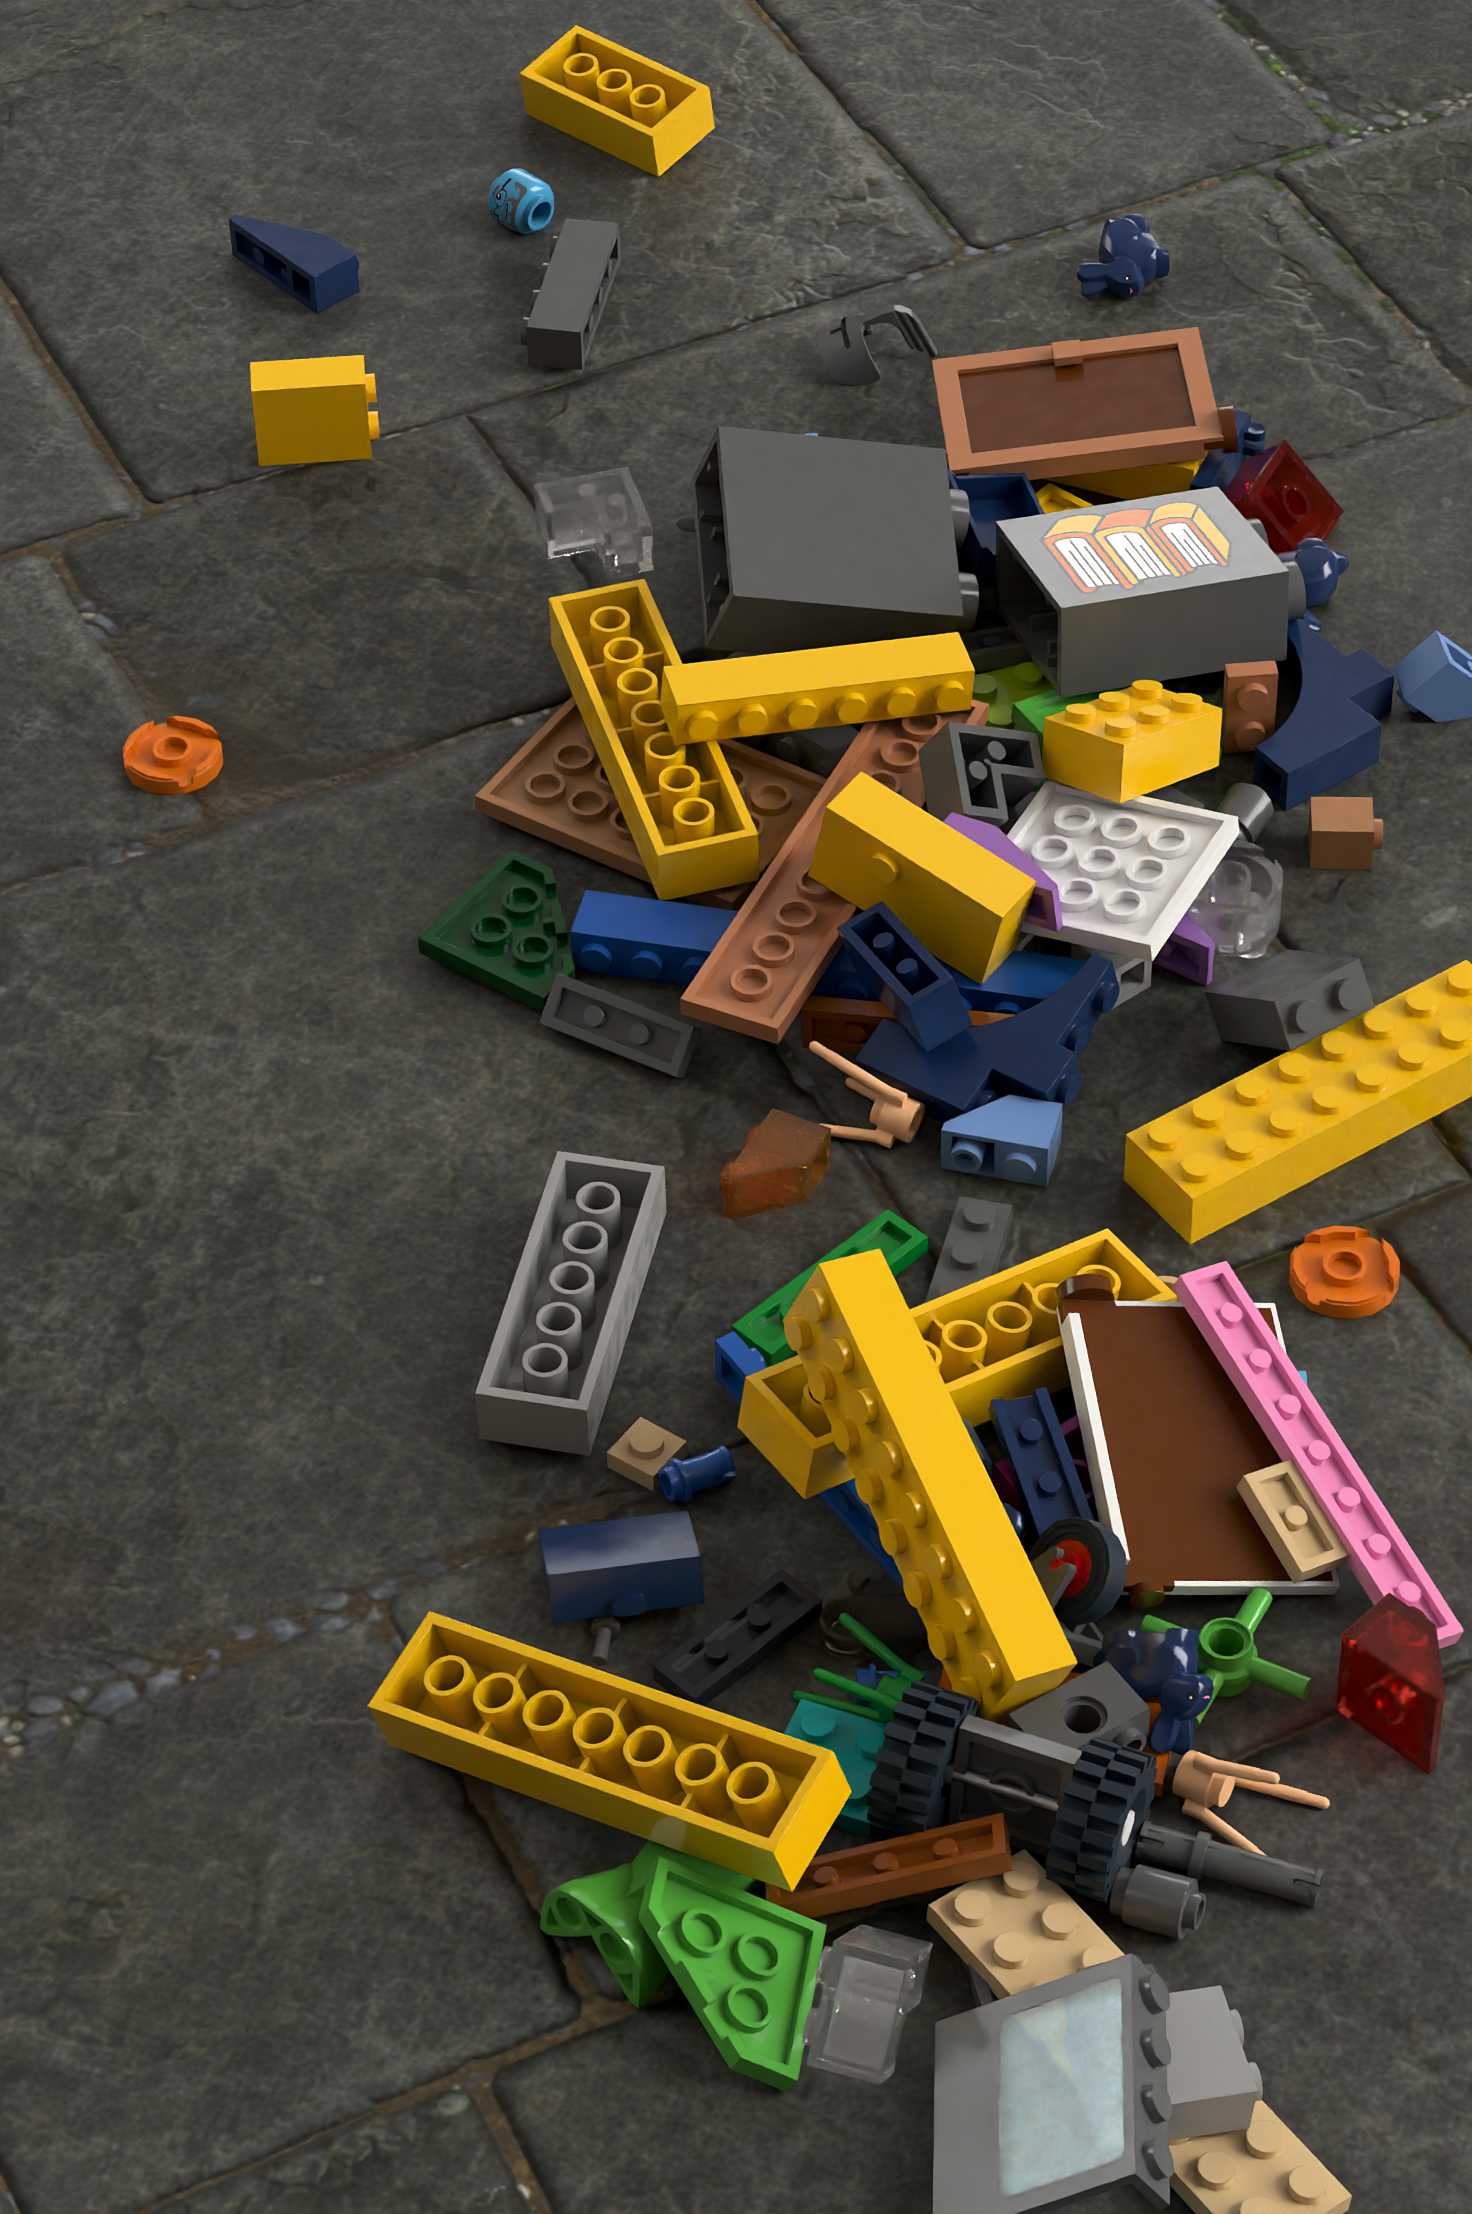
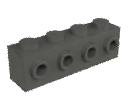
M566 218L560 235L553 236L550 246V263L544 262L542 265L540 290H533L530 303L531 315L530 317H524L521 324L520 341L522 345H527L528 364L547 366L549 368L583 370L620 263L618 223Z

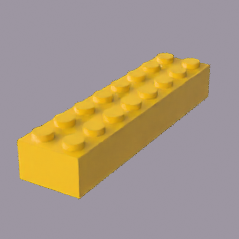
M645 579L549 598L551 644L658 899L665 901L759 880L758 832L717 740L680 745L674 744L661 709L662 673L664 666L681 665L682 662Z
M1465 960L1291 1051H1287L1127 1133L1124 1181L1191 1245L1472 1097V964Z
M1107 1228L910 1309V1312L960 1417L968 1420L972 1427L991 1420L988 1411L991 1400L1003 1398V1401L1033 1395L1035 1389L1043 1387L1047 1388L1050 1395L1071 1386L1056 1312L1055 1290L1064 1280L1087 1273L1104 1275L1111 1281L1114 1301L1176 1302L1177 1296ZM799 1355L745 1377L737 1427L804 1499H807L854 1479L855 1475L845 1454L838 1450L833 1441L831 1424L821 1402L815 1400L810 1392L807 1380L808 1374Z
M881 1249L819 1263L782 1320L787 1343L792 1350L797 1351L808 1374L807 1380L810 1392L815 1400L822 1404L831 1424L833 1441L838 1450L845 1454L855 1475L857 1493L861 1500L870 1507L879 1527L881 1544L886 1553L893 1557L903 1578L905 1596L908 1602L918 1610L928 1632V1643L931 1652L935 1658L942 1662L952 1683V1691L975 1698L979 1703L977 1711H980V1718L997 1724L1008 1722L1009 1713L1056 1689L1078 1662Z
M430 1611L367 1706L390 1746L791 1892L795 1889L852 1792L839 1762L831 1750Z

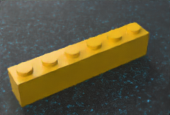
M958 632L664 666L662 673L661 709L675 745L971 710L975 669Z

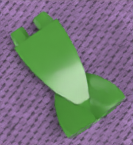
M648 1840L633 1862L573 1879L549 1892L541 1909L540 1929L547 1935L580 1937L591 1935L629 2001L639 2009L657 1993L669 1971V1968L638 1919L648 1871L655 1860L661 1856L747 1893L763 1885L765 1882Z

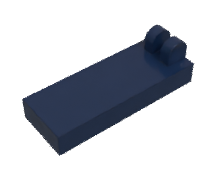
M1234 409L1238 453L1223 455L1221 449L1209 450L1190 483V491L1218 486L1225 493L1245 456L1259 457L1264 454L1265 442L1263 440L1266 435V427L1261 423L1251 421V413Z
M1047 1388L1035 1389L1033 1395L1003 1401V1398L991 1400L988 1411L1035 1543L1041 1533L1056 1521L1070 1517L1094 1521Z

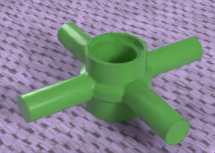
M1261 1587L1252 1588L1235 1618H1217L1211 1620L1202 1628L1197 1646L1199 1658L1197 1673L1205 1674L1213 1681L1214 1691L1205 1711L1195 1717L1194 1729L1199 1726L1216 1696L1231 1697L1238 1695L1248 1687L1250 1680L1303 1701L1308 1696L1312 1685V1678L1258 1657L1256 1646L1253 1643V1633L1273 1600L1272 1595L1266 1589ZM1149 1614L1145 1616L1140 1626L1141 1632L1165 1633L1167 1628H1182Z

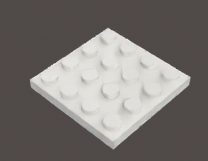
M1047 779L1007 834V837L1058 885L1063 927L1058 932L1023 922L1021 931L1152 962L1238 836V817L1139 796L1120 804Z

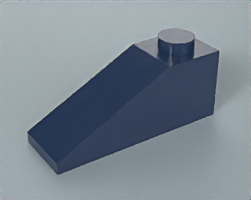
M239 215L229 218L232 255L318 314L359 292V262L356 254L329 235Z

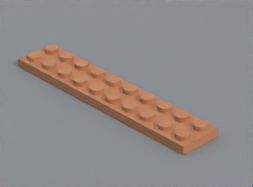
M972 700L971 710L871 721L864 724L680 998L682 1015L779 1044L843 945L837 927L864 912L808 876L826 806L862 771L928 813L918 750L947 722L984 726L988 721L989 704Z

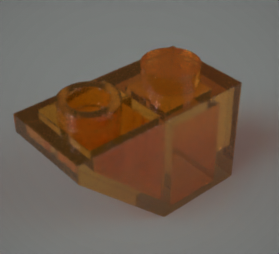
M772 1108L760 1126H753L745 1140L744 1149L735 1162L729 1161L721 1173L719 1190L723 1192L724 1216L735 1220L807 1202L831 1167V1128Z

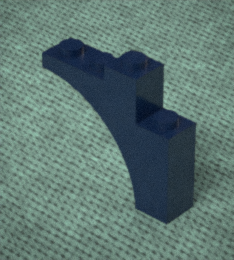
M1302 619L1288 621L1287 658L1283 661H1277L1294 687L1298 698L1297 704L1287 721L1277 732L1263 743L1255 746L1253 785L1263 789L1267 796L1284 811L1378 763L1381 724L1377 719L1391 712L1394 674L1386 665L1378 662L1362 648L1348 656L1344 655L1337 646L1329 643Z
M1094 952L1085 965L1064 986L1037 1005L994 1023L967 1028L955 1035L951 1040L942 1043L929 1052L920 1045L902 1024L883 1018L855 1058L856 1064L888 1086L907 1093L909 1098L925 1105L924 1115L943 1124L946 1121L998 1100L999 1095L1005 1097L1010 1094L1061 1103L1062 1108L1064 1105H1071L1077 1098L1082 1086V1077L1076 1055H1080L1085 1050L1090 1041L1093 1026L1102 1013L1107 1014L1111 1011L1119 996L1120 988L1113 961Z

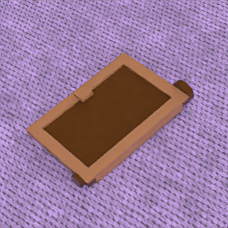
M1198 327L1088 341L1077 339L1053 342L1047 346L932 360L946 449L947 469H950L956 476L1025 473L1028 480L1205 459V451L1221 449L1223 455L1238 453L1233 405L1218 406L1216 408Z

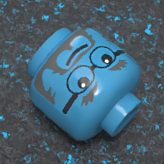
M510 169L493 181L489 190L488 210L495 220L521 235L529 234L544 228L550 222L554 213V196L550 186L524 169Z

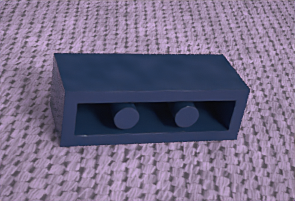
M883 901L837 927L856 973L927 1052L951 1040L955 1035L973 1025L954 978Z

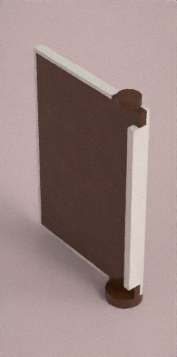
M1095 1273L1076 1275L1060 1283L1055 1290L1056 1312L1099 1523L1105 1525L1118 1536L1126 1552L1127 1576L1121 1595H1129L1130 1604L1136 1608L1156 1606L1164 1601L1165 1595H1249L1254 1587L1264 1588L1271 1595H1335L1340 1587L1336 1569L1295 1584L1293 1583L1236 1487L1244 1475L1283 1461L1182 1302L1114 1301L1115 1298L1110 1279ZM1254 1303L1286 1353L1275 1303Z

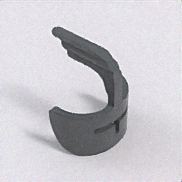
M901 305L883 306L867 314L858 311L818 328L816 331L818 348L826 371L837 382L851 386L870 384L880 379V372L871 357L864 338L873 333L872 325L890 323L895 325L912 350L916 348L921 352L927 350L929 355L933 357L937 356L938 351L916 314L911 309ZM845 339H849L850 341L849 348H847Z

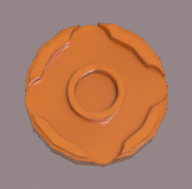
M183 716L166 717L167 723L154 726L153 720L141 725L127 738L123 746L125 773L135 786L149 793L161 795L187 794L206 786L216 778L223 765L222 745L218 740L217 732L212 726L195 718Z
M1334 1225L1314 1230L1304 1237L1303 1244L1298 1246V1248L1295 1246L1290 1254L1289 1285L1296 1298L1311 1311L1330 1318L1357 1319L1374 1315L1391 1303L1399 1287L1400 1260L1393 1247L1383 1238L1380 1243L1376 1239L1369 1237L1370 1231L1355 1226Z

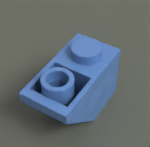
M1009 1094L944 1122L941 1130V1168L1047 1187L1061 1144L1062 1104Z

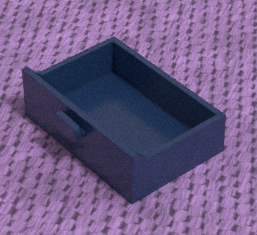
M947 469L949 489L964 490L969 500L968 530L964 543L959 548L969 573H973L978 582L996 581V521L1045 513L1025 473L956 476L950 469Z
M688 1511L538 1529L541 1563L553 1623L611 1615L617 1617L632 1616L650 1610L705 1603L701 1556Z

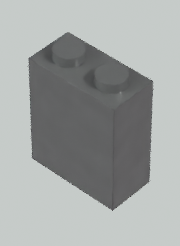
M1290 949L1205 991L1220 1040L1288 1051L1375 1008L1359 958Z

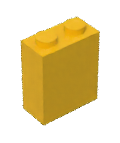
M364 355L250 362L251 395L259 466L372 459L371 440L380 439L378 411H368V402H377L375 374H365Z

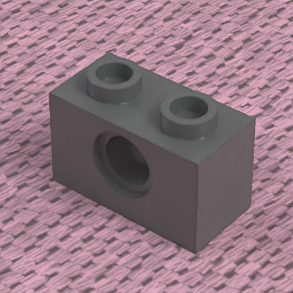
M1106 1661L1009 1713L1008 1727L1081 1751L1086 1744H1089L1090 1739L1093 1737L1142 1751L1143 1748L1148 1746L1150 1708L1113 1666Z

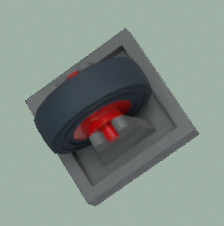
M1070 1517L1056 1521L1041 1533L1031 1549L1029 1561L1077 1662L1094 1667L1093 1657L1102 1650L1101 1645L1104 1636L1093 1622L1098 1621L1112 1610L1123 1592L1127 1576L1126 1552L1118 1536L1102 1523L1079 1517Z

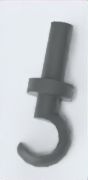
M615 1615L596 1617L592 1620L590 1632L596 1638L592 1662L597 1666L606 1664L610 1641L616 1640L619 1636L621 1627L620 1623L615 1619Z

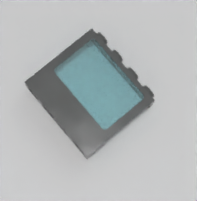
M1129 1953L935 2022L933 2214H1042L1132 2184L1158 2209L1170 2206L1169 2177L1174 2172V2162L1169 2149L1168 2121L1173 2115L1171 2099L1167 2092V2065L1171 2062V2049L1166 2038V2011L1170 2007V1996L1165 1982L1157 1973H1152L1133 1953Z

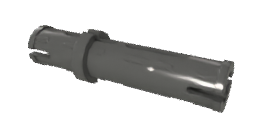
M1147 1820L1143 1823L1140 1836L1163 1843L1164 1846L1160 1848L1138 1841L1135 1852V1859L1137 1860L1143 1859L1188 1871L1187 1877L1197 1879V1881H1200L1202 1876L1302 1903L1310 1908H1315L1319 1897L1318 1891L1295 1885V1882L1301 1881L1321 1887L1324 1869H1315L1212 1841V1834L1199 1831L1197 1836L1152 1824V1822Z

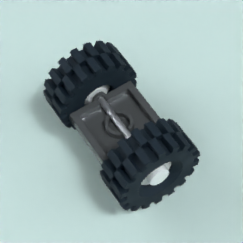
M920 1680L913 1681L911 1687L907 1686L902 1695V1702L898 1701L893 1710L892 1722L887 1723L883 1733L885 1739L882 1748H878L875 1758L878 1762L876 1769L871 1774L869 1785L872 1786V1790L867 1796V1806L870 1807L867 1812V1820L870 1821L869 1825L899 1836H905L918 1832L924 1833L926 1830L1003 1812L1009 1829L1010 1845L1047 1857L1046 1865H1048V1869L1046 1871V1879L1057 1882L1063 1890L1110 1904L1115 1878L1122 1867L1132 1868L1135 1862L1137 1843L1143 1840L1142 1836H1140L1145 1820H1149L1151 1812L1149 1806L1154 1798L1156 1786H1153L1157 1778L1158 1771L1155 1768L1157 1759L1154 1755L1098 1737L1091 1738L1089 1744H1086L1081 1751L980 1718V1711H977L979 1703L973 1697Z

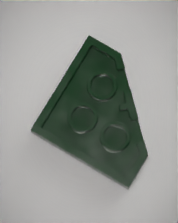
M510 850L418 937L419 953L543 1012L556 974L575 979V966L569 950L567 931L561 904H559L553 869L514 850Z

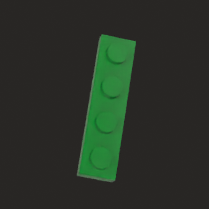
M887 1209L732 1325V1332L734 1331L749 1348L757 1349L763 1356L767 1367L783 1362L796 1351L792 1350L787 1343L782 1320L819 1263L880 1248L893 1277H895L928 1252V1237Z

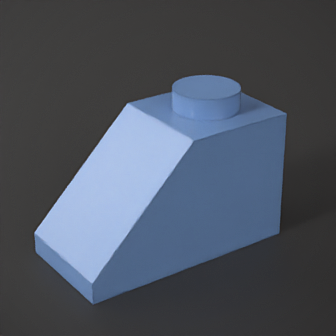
M1435 631L1392 668L1400 687L1397 690V695L1411 712L1417 713L1420 710L1435 722L1472 718V656L1441 633Z

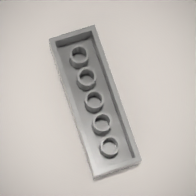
M557 1151L475 1392L479 1439L590 1456L666 1215L664 1166Z

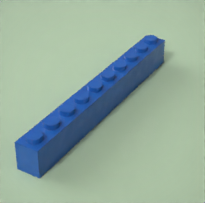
M585 890L571 929V949L575 970L689 986L739 911ZM844 943L810 994L812 996L882 1002L856 973ZM1014 950L990 977L980 985L934 956L954 978L967 1010L1014 1015L1037 1005L1054 994L1088 961Z

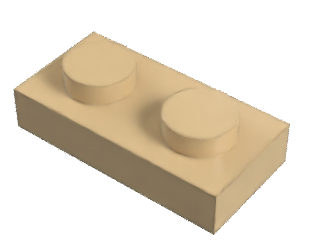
M1291 1459L1242 1477L1236 1488L1294 1584L1343 1566L1349 1557V1553Z

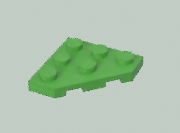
M659 1856L648 1871L638 1917L640 1923L729 2068L788 2092L798 2081L827 1925Z

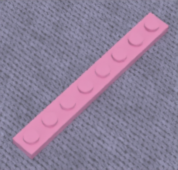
M1227 1261L1180 1275L1173 1290L1283 1462L1290 1459L1293 1461L1349 1553V1557L1346 1560L1347 1564L1408 1660L1455 1644L1463 1634V1628Z

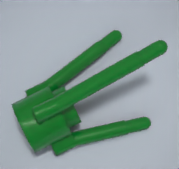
M842 1613L839 1616L840 1623L899 1675L896 1678L885 1675L876 1690L822 1668L814 1670L813 1676L817 1680L870 1702L872 1708L800 1690H795L792 1693V1699L796 1702H800L801 1699L808 1700L887 1725L888 1722H892L893 1710L897 1702H902L904 1690L907 1686L911 1687V1683L915 1680L924 1681L926 1673L908 1665L863 1625L859 1624L849 1614Z

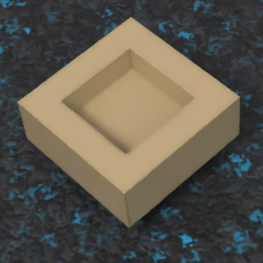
M640 1417L608 1450L607 1466L654 1492L660 1486L659 1470L666 1467L667 1461L672 1458L683 1461L687 1457V1441Z

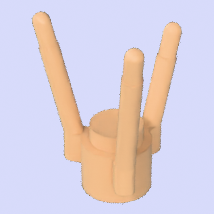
M812 1041L809 1044V1049L851 1076L845 1080L847 1087L874 1101L869 1120L870 1123L877 1125V1129L870 1130L801 1122L798 1126L800 1132L875 1142L889 1149L892 1147L895 1139L905 1143H910L914 1139L924 1117L925 1105L909 1098L907 1093L888 1086L820 1043Z
M1189 1750L1183 1756L1173 1779V1794L1186 1799L1182 1807V1813L1201 1820L1233 1846L1262 1855L1266 1854L1209 1810L1213 1805L1223 1807L1230 1798L1234 1785L1320 1809H1326L1330 1805L1326 1797L1279 1784L1280 1777L1275 1772L1218 1760L1194 1750Z

